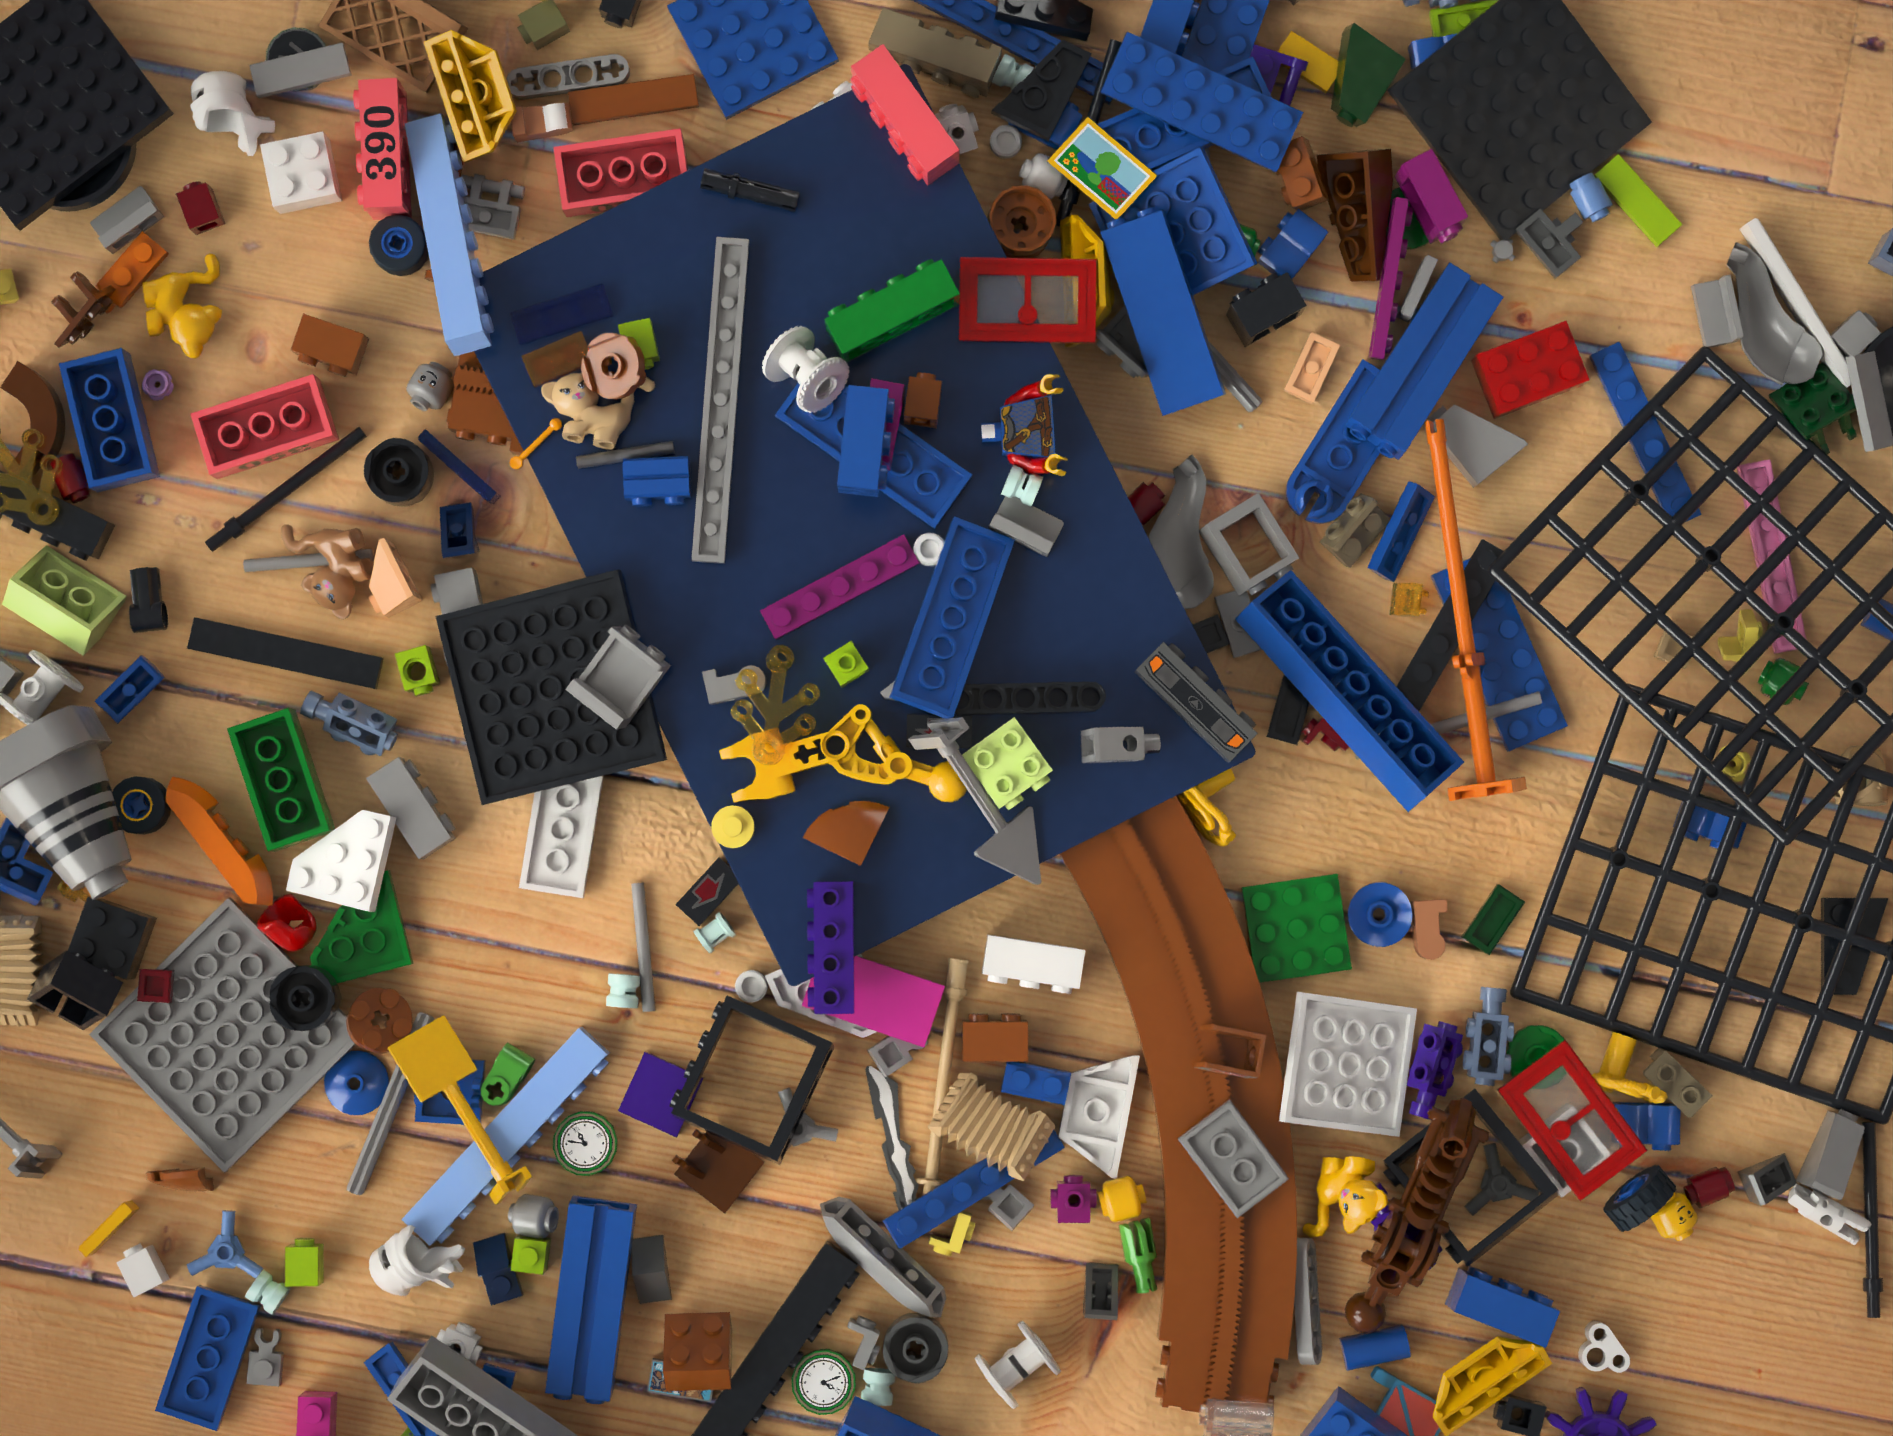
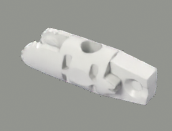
M1795 1184L1789 1191L1788 1203L1796 1207L1800 1214L1853 1245H1856L1860 1238L1858 1233L1848 1225L1857 1228L1861 1232L1867 1231L1872 1225L1869 1220L1818 1191H1811L1798 1184Z

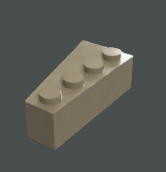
M882 8L868 42L870 51L884 44L894 60L909 65L914 74H920V71L932 75L931 79L941 85L949 86L952 83L962 87L961 91L966 95L978 98L979 95L987 97L993 77L1001 62L1002 47L991 44L990 48L986 49L978 43L976 38L965 35V37L956 39L953 38L954 35L946 28L932 25L929 29L923 28L924 23L919 19Z

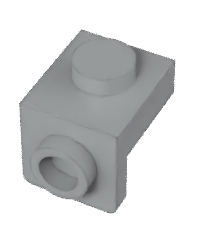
M858 1316L857 1320L850 1318L847 1325L849 1329L864 1335L852 1366L865 1370L867 1363L874 1364L879 1353L880 1346L875 1344L880 1335V1330L875 1328L876 1323L872 1320Z

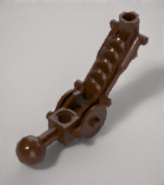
M1465 1098L1451 1100L1445 1111L1434 1106L1429 1108L1427 1114L1428 1118L1431 1119V1123L1416 1155L1414 1170L1402 1198L1399 1200L1393 1197L1389 1200L1388 1209L1391 1212L1384 1220L1382 1226L1378 1225L1377 1230H1375L1372 1240L1375 1242L1371 1251L1366 1250L1361 1255V1261L1372 1266L1368 1281L1371 1285L1367 1292L1354 1294L1348 1300L1345 1307V1317L1348 1324L1358 1332H1373L1382 1326L1386 1317L1383 1301L1388 1293L1399 1296L1406 1283L1415 1287L1421 1285L1430 1267L1433 1268L1434 1263L1438 1259L1439 1252L1437 1250L1441 1234L1445 1235L1450 1229L1449 1223L1442 1220L1456 1187L1463 1180L1479 1142L1484 1144L1489 1139L1488 1131L1475 1126L1476 1111L1473 1109L1472 1102ZM1408 1223L1421 1229L1415 1241L1404 1236Z

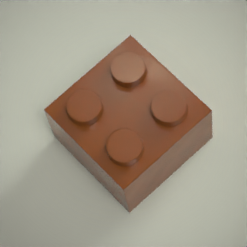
M984 1013L969 1014V1020H962L963 1062H1028V1021L1021 1020V1015L1016 1013L1001 1014V1020H989V1015Z
M730 1312L665 1314L663 1375L666 1391L731 1389L732 1325Z

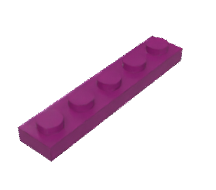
M1395 197L1392 200L1369 348V359L1382 360L1385 353L1390 354L1393 335H1389L1388 330L1390 322H1395L1398 310V303H1393L1395 290H1400L1403 271H1398L1399 259H1405L1408 239H1403L1404 227H1410L1413 208L1408 207L1409 199Z
M902 535L760 610L775 640L919 565V561L905 535Z

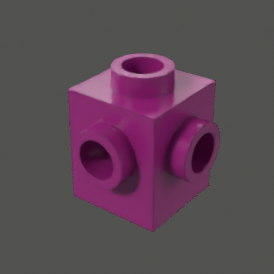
M1064 1175V1181H1057V1189H1051L1050 1203L1051 1208H1057V1222L1090 1223V1208H1096L1097 1195L1096 1189H1090V1182L1083 1181L1082 1175ZM1072 1194L1079 1196L1078 1201L1075 1203L1068 1202V1198Z

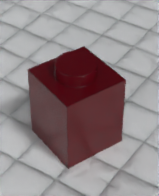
M197 181L189 183L183 187L184 191L176 193L189 230L195 235L226 224L214 191L206 182L201 183Z

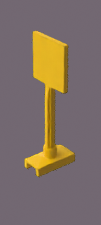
M443 1015L388 1047L389 1052L421 1103L441 1091L445 1092L492 1169L490 1172L497 1184L489 1195L494 1204L501 1203L508 1192L514 1189L519 1192L524 1189L532 1178L527 1167L523 1166L513 1171L508 1162L503 1161L457 1086L458 1081L476 1072L478 1069L446 1017Z

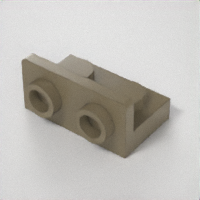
M1362 493L1348 503L1344 514L1338 521L1332 523L1327 528L1325 536L1320 541L1325 548L1348 568L1352 567L1390 521V518L1377 506L1378 502L1374 498Z
M1658 1048L1650 1056L1654 1061L1644 1070V1076L1655 1086L1659 1087L1660 1090L1666 1092L1668 1099L1687 1117H1693L1712 1095L1666 1050Z

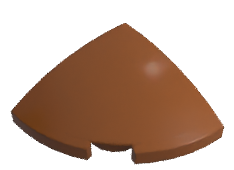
M870 801L849 802V805L834 810L829 809L809 826L803 838L861 866L890 807Z
M205 1167L146 1172V1180L166 1188L194 1192L214 1190L213 1178H206Z

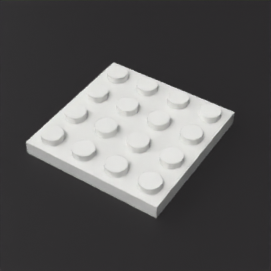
M1297 992L1279 1121L1400 1137L1417 1008Z

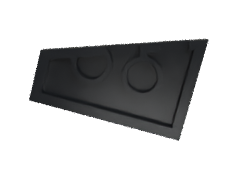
M997 0L994 19L1087 42L1090 35L1093 8L1078 0Z
M1821 898V921L1845 928L1856 898ZM1870 898L1857 933L1873 939L1876 938L1888 898ZM1822 934L1821 988L1839 940ZM1852 945L1833 995H1857L1871 951Z

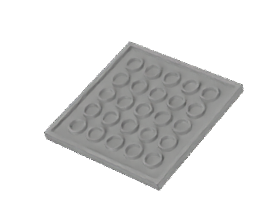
M232 898L226 899L156 968L159 970H174L172 1003L137 1001V987L89 1034L224 1173L356 1045L347 1031V1016L340 1008H338L333 1019L326 1025L309 1031L287 1029L276 1021L269 1005L271 985L280 973L298 965L274 941L257 928V924ZM300 992L302 999L299 1002L301 1004H310L308 1000L309 992Z

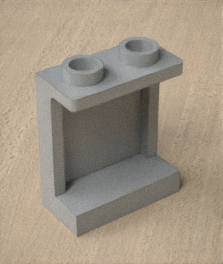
M627 625L623 627L612 626L608 631L610 636L579 678L573 679L565 689L616 730L627 727L671 666L664 661L666 656L663 652L652 645H649V647L645 646L638 640L640 635Z

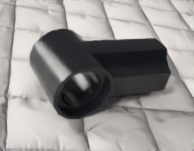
M145 567L130 570L133 604L129 607V619L132 631L138 633L166 630L168 628V614L165 602L162 601L159 568Z

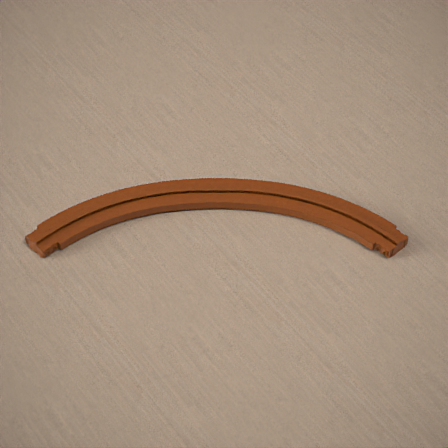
M472 351L459 355V362L455 369L452 405L451 409H448L446 420L448 422V429L456 433L455 438L474 441L475 436L486 437L487 443L506 446L507 441H511L509 451L513 455H520L523 449L475 352ZM1174 796L1059 855L1087 903L1120 978L1138 1033L1154 1103L1162 1162L1165 1218L1163 1284L1157 1337L1159 1340L1169 1341L1168 1346H1162L1160 1365H1165L1164 1377L1157 1379L1155 1397L1160 1398L1162 1407L1175 1406L1180 1407L1181 1410L1204 1413L1207 1416L1243 1419L1246 1423L1259 1424V1422L1265 1423L1266 1414L1272 1415L1274 1395H1269L1271 1382H1277L1279 1363H1275L1274 1360L1275 1358L1288 1360L1293 1322L1297 1264V1207L1290 1123L1279 1121L1284 1083L1272 1026L1253 961L1231 903L1213 863L1178 798ZM1214 1024L1267 1035L1260 1077L1243 1078L1194 1068V1062H1208L1244 1070L1249 1042L1246 1039L1200 1030L1201 1025ZM1229 1099L1289 1178L1238 1218H1236L1177 1139Z

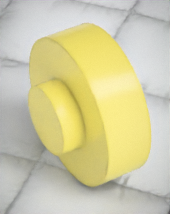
M734 805L720 809L715 814L711 826L716 841L728 848L744 846L751 840L755 830L751 814L746 809Z

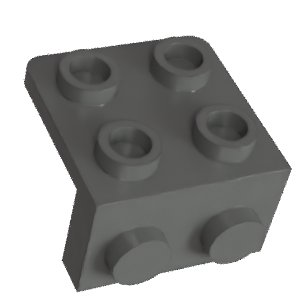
M1124 305L1104 329H1099L1096 332V337L1099 339L1096 345L1109 356L1116 354L1123 361L1120 364L1122 369L1133 378L1135 376L1147 377L1149 374L1126 306Z

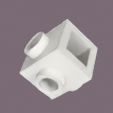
M949 104L940 108V113L935 114V116L959 148V154L977 149L978 145L974 132L979 131L974 113H968L963 105L958 106L957 104Z
M458 1322L457 1326L451 1324L446 1331L441 1329L437 1336L439 1341L474 1365H476L483 1349L482 1346L478 1345L482 1336L475 1334L476 1329L465 1323ZM455 1344L461 1347V1351L456 1349Z

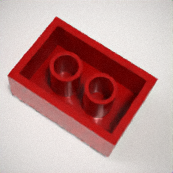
M1567 321L1484 351L1471 359L1493 419L1581 387L1590 380Z

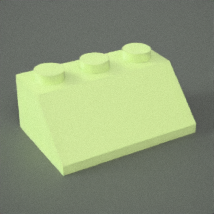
M46 545L10 578L2 605L84 656L102 638L127 596Z

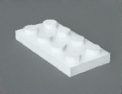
M604 775L534 793L519 888L584 898Z

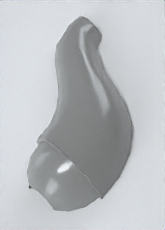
M1736 242L1728 259L1727 267L1736 277L1738 312L1743 330V337L1740 339L1744 353L1751 364L1765 377L1780 385H1783V383L1798 384L1808 381L1814 377L1816 368L1823 355L1820 344L1814 336L1805 332V328L1794 322L1782 309L1775 296L1767 268L1761 257L1747 246Z
M1190 455L1181 465L1173 469L1175 486L1168 503L1149 535V540L1184 609H1192L1201 604L1212 593L1214 585L1213 573L1208 566L1209 560L1202 549L1199 536V519L1206 493V477L1198 460L1193 455Z

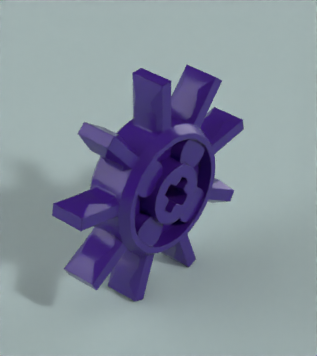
M1579 1387L1576 1388V1400L1582 1415L1576 1417L1571 1423L1564 1420L1558 1413L1548 1410L1544 1416L1552 1426L1564 1432L1563 1436H1639L1657 1426L1651 1416L1641 1418L1629 1426L1623 1423L1619 1417L1626 1404L1628 1394L1620 1389H1617L1612 1396L1607 1412L1593 1411L1591 1397L1586 1389Z

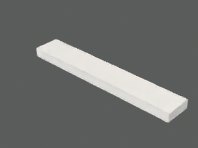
M1755 218L1746 223L1739 230L1752 251L1761 257L1767 268L1770 280L1796 322L1805 328V332L1814 336L1820 344L1823 353L1820 361L1830 369L1846 388L1849 387L1851 383L1845 358L1761 222Z

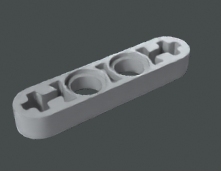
M610 54L517 68L508 74L506 80L511 95L518 100L567 94L571 91L624 84L630 76V68L623 56ZM612 63H618L620 68H624V70L619 71V77L615 78L612 73L607 72L602 73L604 80L598 81L599 74L595 65L601 64L602 71L612 69ZM580 67H588L593 71V76L590 81L580 83L575 79L576 71ZM550 71H556L561 75L560 84L553 88L544 84V77ZM538 73L537 80L541 89L536 90L534 83L524 85V91H519L516 86H513V84L518 82V77L520 76L526 82L535 81L533 74Z
M1297 1238L1294 1307L1297 1354L1301 1365H1319L1322 1357L1316 1247L1312 1238Z

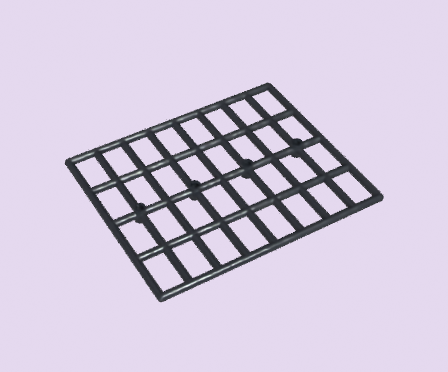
M1701 347L1488 568V573L1782 845L1791 844L1893 733V713L1891 715L1887 714L1866 694L1867 686L1892 661L1893 640L1862 674L1852 681L1827 659L1833 650L1869 612L1893 633V615L1879 603L1893 587V568L1870 593L1866 592L1842 570L1884 524L1893 531V514L1812 440H1806L1781 412L1709 347ZM1706 362L1731 386L1688 430L1663 405ZM1741 394L1767 418L1723 462L1698 438ZM1654 416L1679 440L1641 480L1633 482L1610 460ZM1777 426L1802 451L1760 495L1734 470ZM1690 448L1715 472L1671 516L1648 495L1649 489ZM1813 459L1838 484L1795 527L1770 503ZM1602 470L1625 491L1624 497L1583 539L1557 514ZM1726 481L1751 505L1712 546L1704 547L1682 525ZM1849 492L1875 516L1831 560L1806 536L1842 497ZM1640 505L1663 527L1619 572L1593 547L1633 506ZM1761 513L1787 538L1743 582L1720 561L1721 555ZM1549 525L1574 549L1529 594L1504 569ZM1673 535L1696 556L1695 564L1655 605L1629 580ZM1797 546L1823 571L1785 612L1778 614L1754 591ZM1585 558L1610 582L1565 627L1540 602ZM1711 570L1735 593L1691 638L1666 613L1704 572ZM1834 579L1859 604L1816 649L1793 628L1794 620ZM1621 591L1646 616L1602 661L1576 636ZM1746 602L1769 623L1768 630L1727 671L1702 646ZM1657 624L1682 649L1638 694L1613 671V668ZM1784 636L1808 659L1764 705L1738 680L1777 638ZM1693 657L1719 682L1675 728L1649 702ZM1819 668L1841 689L1840 697L1812 728L1800 738L1775 713L1806 679ZM1730 691L1755 716L1711 762L1685 736ZM1857 703L1881 726L1837 772L1811 747L1851 704ZM1766 724L1792 749L1748 796L1722 770ZM1803 758L1828 781V784L1794 821L1784 829L1758 804L1793 766Z
M1627 683L1638 694L1644 689ZM1657 694L1649 702L1650 705L1665 709L1663 717L1672 726H1674L1678 714L1686 717L1695 707L1694 705L1661 694ZM1618 695L1510 990L1511 996L1838 1110L1842 1109L1858 1117L1882 1125L1887 1124L1893 1112V1075L1879 1110L1846 1099L1869 1036L1893 1044V1030L1874 1024L1893 976V939L1885 943L1857 933L1880 871L1884 870L1893 873V860L1886 858L1893 839V801L1873 853L1840 842V838L1863 778L1893 787V774L1863 764L1846 784L1827 837L1803 829L1794 839L1822 850L1800 909L1792 911L1765 901L1785 845H1782L1775 838L1773 839L1752 897L1719 885L1742 822L1764 828L1736 802L1732 805L1701 794L1707 775L1697 766L1688 789L1654 778L1668 739L1662 733L1657 731L1642 774L1608 762L1629 707V703ZM1709 711L1700 720V722L1712 725L1702 753L1712 762L1724 730L1738 734L1747 724ZM1760 729L1752 737L1758 743L1741 789L1748 796L1755 789L1770 746L1788 752L1792 749L1777 734L1764 729ZM1811 747L1831 767L1841 769L1850 760L1837 754ZM1804 759L1781 821L1774 819L1784 829L1796 818L1814 768ZM1603 775L1637 786L1616 845L1611 848L1580 838ZM1650 790L1683 801L1660 865L1627 854ZM1696 806L1730 817L1708 877L1704 879L1672 870ZM1576 850L1609 862L1586 925L1553 914ZM1834 854L1868 865L1845 928L1811 916ZM1625 867L1655 877L1632 940L1599 929L1620 869ZM1667 882L1700 892L1701 894L1678 956L1644 945ZM1717 899L1747 909L1724 972L1690 961L1712 901ZM1760 913L1793 925L1770 988L1737 977ZM1548 925L1581 936L1559 999L1525 988ZM1809 931L1839 940L1816 1004L1783 993L1804 933ZM1594 941L1627 952L1604 1015L1571 1004ZM1852 945L1885 957L1862 1019L1828 1008ZM1640 957L1673 968L1650 1031L1617 1020ZM1685 973L1719 984L1696 1047L1663 1036ZM1731 989L1765 1000L1742 1063L1708 1051ZM1777 1005L1811 1016L1788 1078L1754 1067ZM1824 1020L1857 1031L1833 1094L1800 1083Z

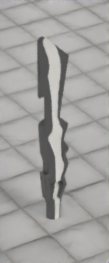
M867 1066L865 1071L875 1120L882 1118L886 1141L882 1144V1149L889 1174L896 1185L897 1191H894L893 1194L898 1210L917 1199L916 1194L919 1185L913 1176L916 1170L909 1163L911 1146L900 1139L898 1083L888 1076L884 1077L880 1071L872 1066Z

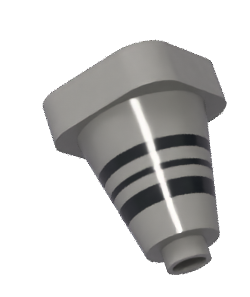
M70 705L39 718L0 741V810L72 891L86 887L92 899L96 900L112 893L128 882L122 867L132 859L101 752L112 741L92 707Z

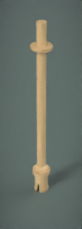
M948 958L946 987L943 991L947 1004L933 1117L935 1111L942 1105L949 1092L959 1002L963 999V996H967V989L964 988L969 960ZM932 1131L930 1134L925 1177L917 1178V1183L924 1184L923 1195L945 1182L938 1179L943 1136L939 1137Z

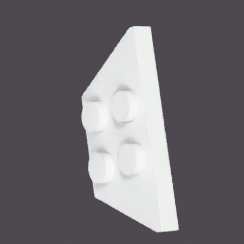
M1132 1055L1071 1072L1066 1102L1063 1108L1058 1137L1114 1179L1117 1178L1140 1059L1139 1055Z

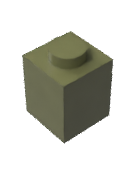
M544 0L518 15L522 23L521 26L517 27L526 44L533 42L537 50L570 32L554 0Z

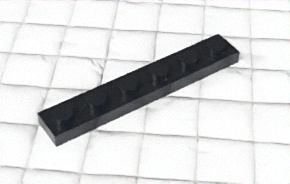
M1484 539L1480 541L1464 569L1471 622L1496 581L1489 575L1488 568L1504 552ZM1451 593L1396 686L1418 711L1421 710L1458 646Z

